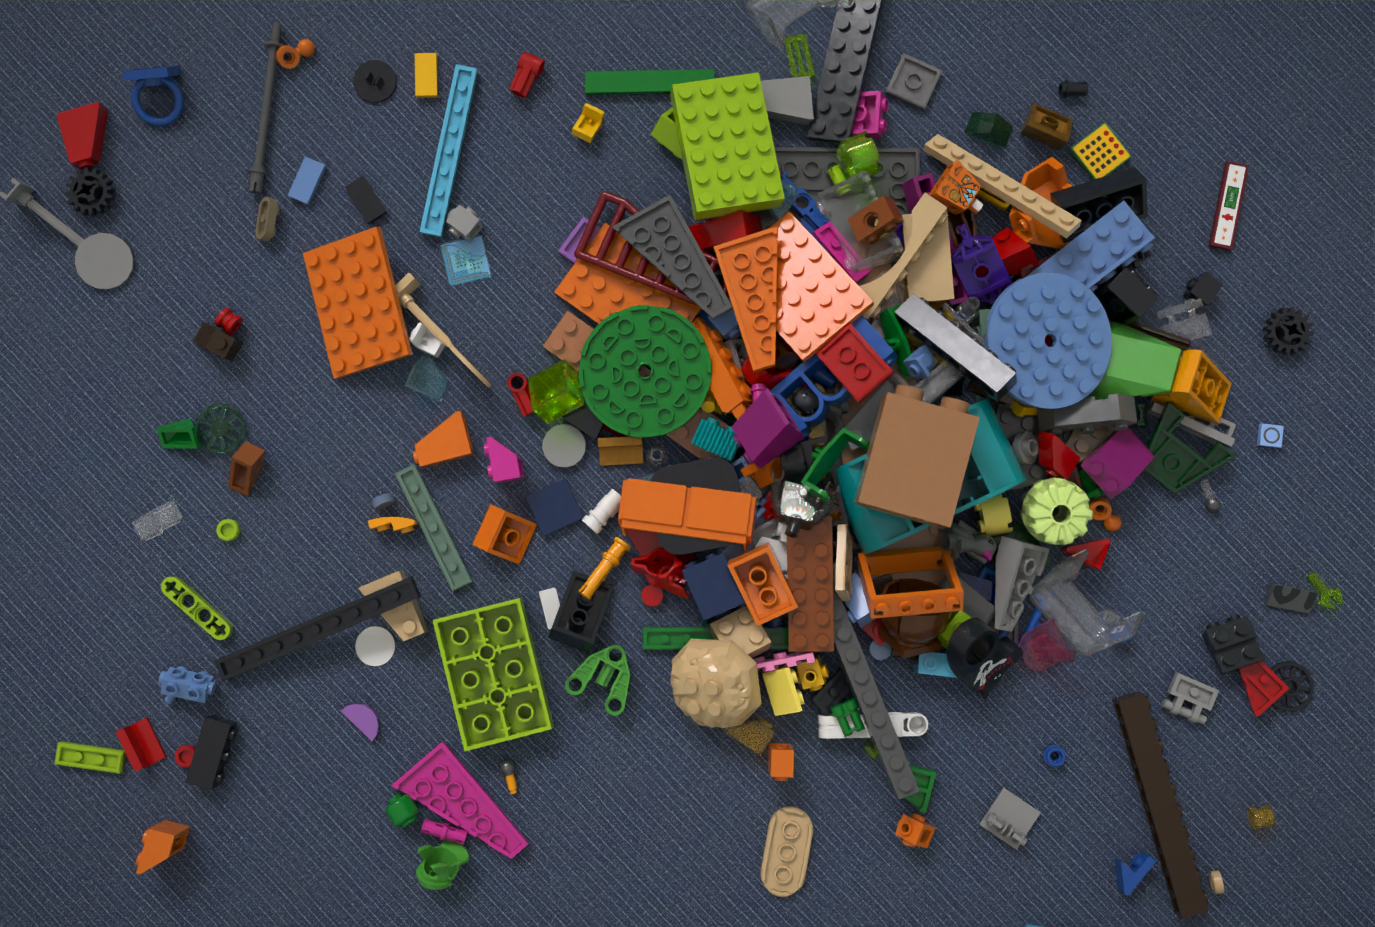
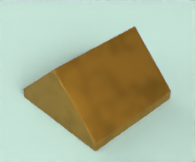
M1033 102L1020 134L1060 150L1070 138L1073 119Z

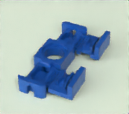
M785 172L781 175L785 197L783 204L787 203L801 218L799 221L804 228L812 234L816 228L818 229L823 224L831 222L832 218L827 219L815 207L817 202L803 188L799 190L787 178L789 173ZM803 198L807 201L808 206L806 208H799L796 200ZM779 208L767 210L774 216Z

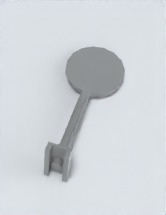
M12 178L10 180L15 186L8 194L0 192V196L6 201L32 209L78 246L75 253V266L78 275L85 283L97 289L110 290L120 287L129 279L134 268V257L131 248L123 239L107 233H98L83 239L36 202L31 195L34 189L18 179Z

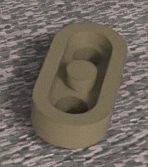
M264 197L260 202L255 230L256 238L267 242L275 236L276 216L279 213V205L276 199Z

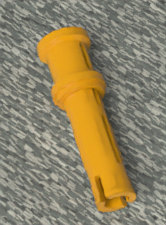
M618 537L613 539L614 543L607 552L602 554L603 559L600 564L595 568L581 589H579L578 592L585 598L587 597L588 600H590L612 568L620 564L619 560L625 552L630 551L631 547Z

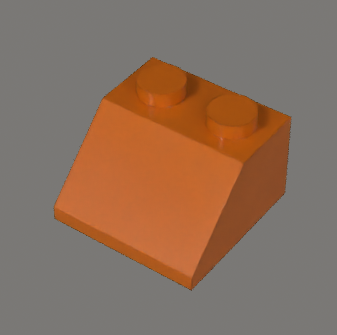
M490 504L472 545L498 557L520 564L537 524Z

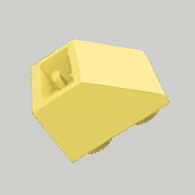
M780 665V668L776 670L761 671L775 716L802 711L801 705L805 703L801 691L795 688L794 683H797L798 680L792 667Z

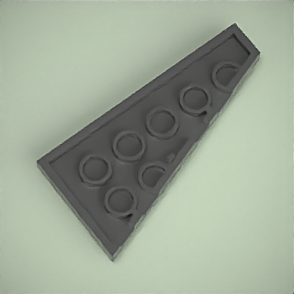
M671 195L612 226L620 236L713 320L733 310Z

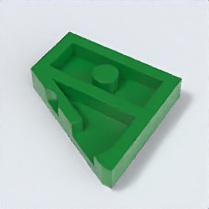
M909 764L920 791L904 798L913 803L919 811L926 814L936 771Z

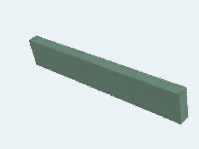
M416 464L395 473L452 592L473 582Z

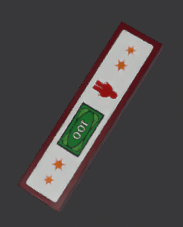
M1227 161L1224 165L1209 247L1228 251L1233 248L1248 165Z

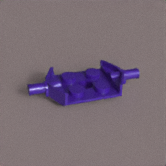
M966 223L962 224L965 233L961 225L957 227L962 237V242L951 254V260L970 301L990 302L993 305L998 296L1012 284L1011 278L993 238L972 236ZM979 266L988 268L985 276L976 275L975 271Z

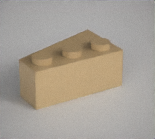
M404 570L397 571L358 589L366 596L404 580L407 576ZM416 599L380 614L403 641L429 631Z

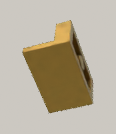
M598 438L600 466L644 464L642 438Z

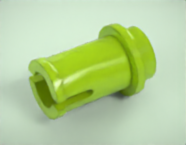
M840 165L831 167L832 171L829 169L827 173L835 186L834 191L838 192L839 195L848 192L851 189L849 186L851 183L846 180Z

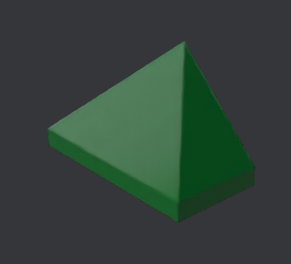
M191 418L156 428L162 448L198 449L200 447Z

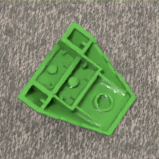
M1109 322L1112 335L1109 364L1097 387L1086 397L1095 396L1096 400L1108 399L1110 394H1122L1131 397L1141 395L1145 397L1171 392L1182 350L1122 323Z

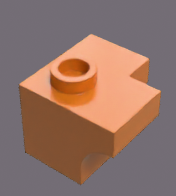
M780 455L762 468L753 463L741 469L743 476L753 478L760 489L785 475Z

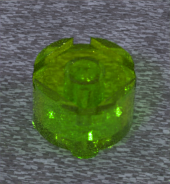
M866 131L840 141L839 148L836 149L838 159L845 164L846 169L844 172L847 180L854 181L855 183L882 171V166L877 167V162L880 161L879 153L872 138L865 137L867 135Z

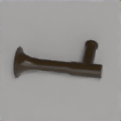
M776 332V349L779 354L776 366L781 370L790 369L797 363L798 356L786 350L779 334Z

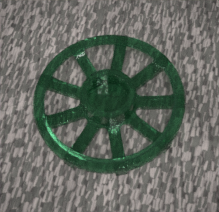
M223 403L208 406L196 419L197 438L210 451L218 453L228 452L237 447L244 437V418L233 406ZM215 408H221L219 419H217L213 412ZM226 408L235 412L227 420L224 419ZM208 412L213 419L212 423L203 420ZM236 417H239L241 426H230L229 423ZM201 423L210 426L211 429L201 432ZM231 430H241L238 440L230 434ZM212 433L213 436L207 444L202 437ZM225 436H227L234 442V444L228 448L225 447ZM217 437L220 439L221 449L212 447Z

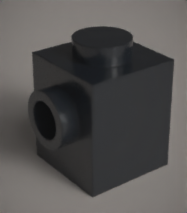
M1206 271L1198 275L1197 278L1193 277L1185 286L1187 290L1183 296L1187 298V302L1191 306L1200 309L1210 303L1223 284Z

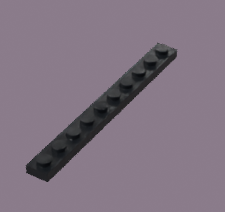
M413 576L219 658L215 660V664L222 681L228 680L418 599L421 595Z

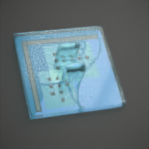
M482 234L476 235L471 243L463 238L440 244L449 286L492 277Z

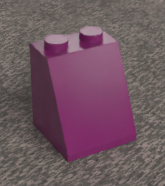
M768 388L758 396L732 426L735 432L733 438L740 447H744L746 451L743 453L745 458L751 465L754 463L759 468H762L805 438L784 403Z
M1128 427V429L1122 431L1115 430L1086 456L1081 467L1111 500L1129 487L1155 456Z

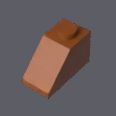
M246 441L231 457L229 488L246 496L250 494L263 467L265 450Z

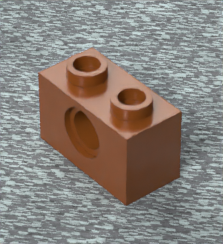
M884 195L847 219L857 241L867 245L878 242L880 240L879 237L885 233L895 231L898 225L904 222L894 199ZM878 218V224L875 227L874 223L875 220Z

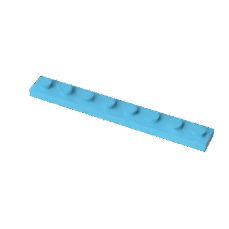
M458 64L455 66L419 231L421 234L439 238L443 237L478 75L477 68Z

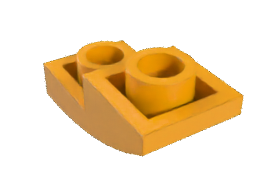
M382 517L368 520L370 529H377L378 532L390 529V524H392L394 531H401V534L414 531L413 526L419 525L418 520L403 517Z

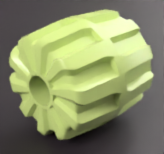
M1049 478L1033 483L1031 489L1027 493L1024 492L1021 498L1022 509L1019 510L1020 518L1028 532L1037 540L1047 544L1067 545L1073 543L1075 538L1083 537L1088 531L1086 527L1087 522L1093 518V511L1090 510L1088 503L1090 499L1075 483L1063 478Z

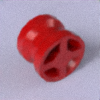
M227 307L218 314L214 324L219 328H224L228 335H232L240 328L243 318L239 315L235 316L233 311Z

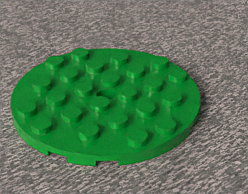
M648 305L631 306L628 309L611 314L599 323L584 344L578 369L580 387L585 402L593 414L612 430L637 438L663 436L678 430L688 423L697 414L706 400L712 375L710 354L703 337L696 327L685 317L673 310ZM642 366H649L651 368V375L641 377L639 374L640 368Z

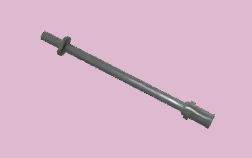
M273 22L271 40L264 42V45L269 48L255 163L252 167H249L251 176L248 192L255 194V187L257 194L263 193L264 176L267 175V170L263 164L277 64L276 52L281 46H284V44L279 43L282 25L279 22Z

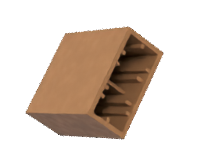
M897 385L895 394L887 392L881 399L853 504L941 529L951 528L980 417L968 414L970 404L965 401L942 397L940 406L922 401L924 396L923 390L907 385Z

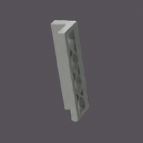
M1152 395L1145 413L1159 419L1164 406L1154 402ZM1189 414L1177 425L1178 428L1210 443L1215 444L1218 441L1226 448L1232 447L1235 441L1231 436L1236 424L1223 418L1220 419V423L1228 427L1226 434L1215 430L1214 426L1217 423L1207 422L1208 425L1206 426L1195 421L1194 417Z

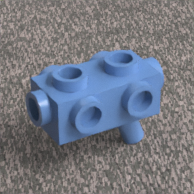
M182 666L177 668L170 667L167 672L162 671L158 681L161 684V694L167 695L164 700L168 704H172L176 697L205 703L209 695H213L216 689V682H213L214 676L205 671H200L199 673L188 671L187 668Z

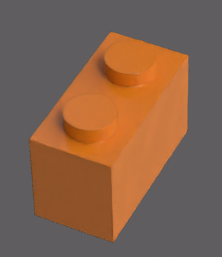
M769 743L768 771L770 777H774L776 781H788V777L793 778L794 749L791 744Z

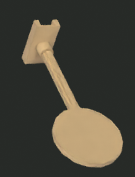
M408 273L395 285L400 304L405 309L408 308L443 345L450 348L490 388L492 384L453 346L450 338L414 303V298L411 294L421 284Z

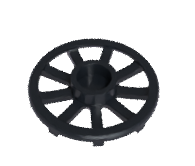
M1295 662L1277 663L1271 670L1275 672L1279 669L1282 676L1281 680L1290 689L1272 705L1283 711H1296L1303 708L1311 700L1314 691L1311 674L1305 667ZM1283 666H1292L1288 677ZM1298 667L1304 674L1294 679V674ZM1308 677L1310 688L1300 686L1299 682ZM1299 690L1309 691L1305 701L1297 694ZM1284 695H1286L1287 707L1278 704ZM1291 696H1294L1301 704L1292 707Z

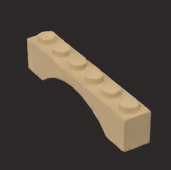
M927 193L923 194L912 210L911 235L901 258L883 276L859 286L874 303V306L863 314V317L868 322L871 318L875 320L882 310L879 306L883 300L888 301L895 292L893 286L897 281L900 283L909 272L906 268L910 262L914 264L921 255L919 250L922 245L930 243L935 235L932 231L937 225L941 227L948 217L946 214L947 207Z

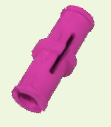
M426 818L421 829V833L438 837L441 841L445 839L464 845L468 832L449 826V823H437Z

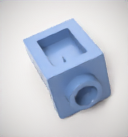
M926 345L920 346L903 361L908 373L915 380L928 378L931 375L929 371L937 364Z

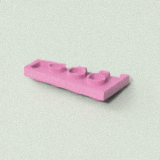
M786 651L774 653L773 658L765 659L764 656L752 658L757 663V671L762 670L763 672L780 668V665H784V667L797 666L803 660H807V663L815 662L814 652L786 654Z

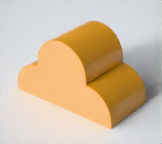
M1185 350L1180 357L1172 391L1153 395L1152 400L1162 406H1165L1168 401L1180 412H1186L1203 421L1219 424L1232 383L1202 350Z

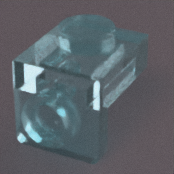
M783 181L782 187L785 199L781 207L766 209L777 220L785 215L799 197L796 189Z

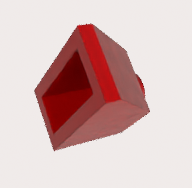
M1039 431V464L1046 469L1045 474L1049 477H1059L1067 480L1081 457L1056 435Z

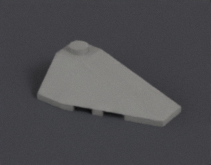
M1002 536L996 555L995 629L1013 631L1024 609L1023 601L1026 595H1031L1034 590L1031 586L1036 576H1041L1044 570L1049 548Z

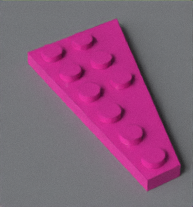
M444 741L391 785L395 789L408 794L413 800L424 804L428 809L454 825L465 829L472 836L480 838L510 859L529 844L528 840Z

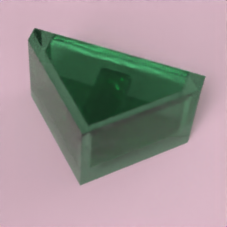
M972 112L965 134L1005 148L1013 127L998 113Z

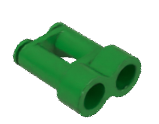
M855 698L830 708L833 716L838 720L844 737L852 735L853 731L859 732L865 729L857 710L858 704ZM848 715H850L853 721V728H850L846 719Z

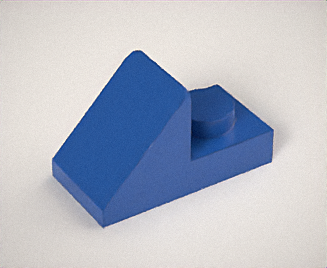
M1142 851L1133 857L1131 866L1128 868L1115 857L1118 889L1129 896L1156 861Z

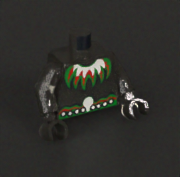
M775 468L771 471L774 483L771 484L770 501L774 513L780 516V523L787 525L785 531L787 536L797 538L800 529L809 531L813 525L820 524L830 515L835 501L834 495L840 492V485H837L836 491L832 492L830 490L832 481L826 484V491L824 492L828 493L830 499L825 502L806 491L803 485L784 481L782 484L781 480L785 476L783 469L782 477L780 478L774 476Z

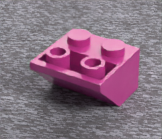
M487 437L484 451L486 457L490 458L491 465L487 466L489 478H492L498 484L524 480L522 458L497 440Z

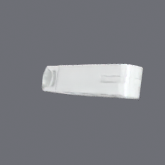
M888 712L898 737L921 736L928 729V720L921 713ZM861 713L859 715L865 729L859 732L853 731V734L844 737L838 720L833 714H828L827 716L823 714L818 715L819 738H870ZM848 715L846 719L850 728H853V721L850 715Z

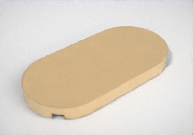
M787 806L777 810L772 815L768 825L760 875L767 890L779 897L792 895L802 887L805 880L813 836V825L807 813L798 807Z

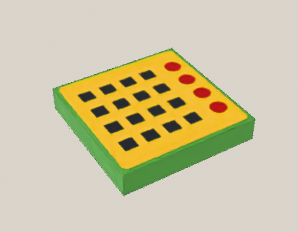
M1103 123L1069 150L1092 180L1107 176L1131 157L1130 153L1106 123Z

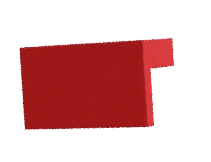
M148 717L116 731L134 772L167 757Z

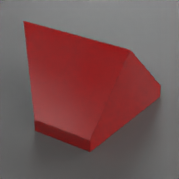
M1110 538L1062 547L1061 552L1087 569H1101L1111 542Z

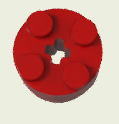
M776 349V360H777V358L779 357V354H778V351H777V349ZM747 356L741 366V371L751 385L761 383L771 390L792 372V367L786 370L778 369L775 360L774 367L754 373Z

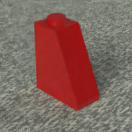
M99 102L56 114L69 162L81 170H84L86 167L90 169L93 165L100 163L108 111Z

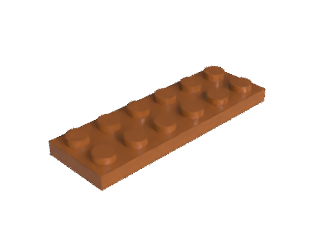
M832 515L812 516L808 520L799 516H787V529L789 523L798 525L796 534L787 531L788 584L798 605V608L788 612L789 652L834 651Z

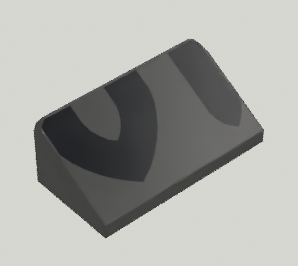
M1268 584L1265 605L1310 614L1318 592L1278 584Z

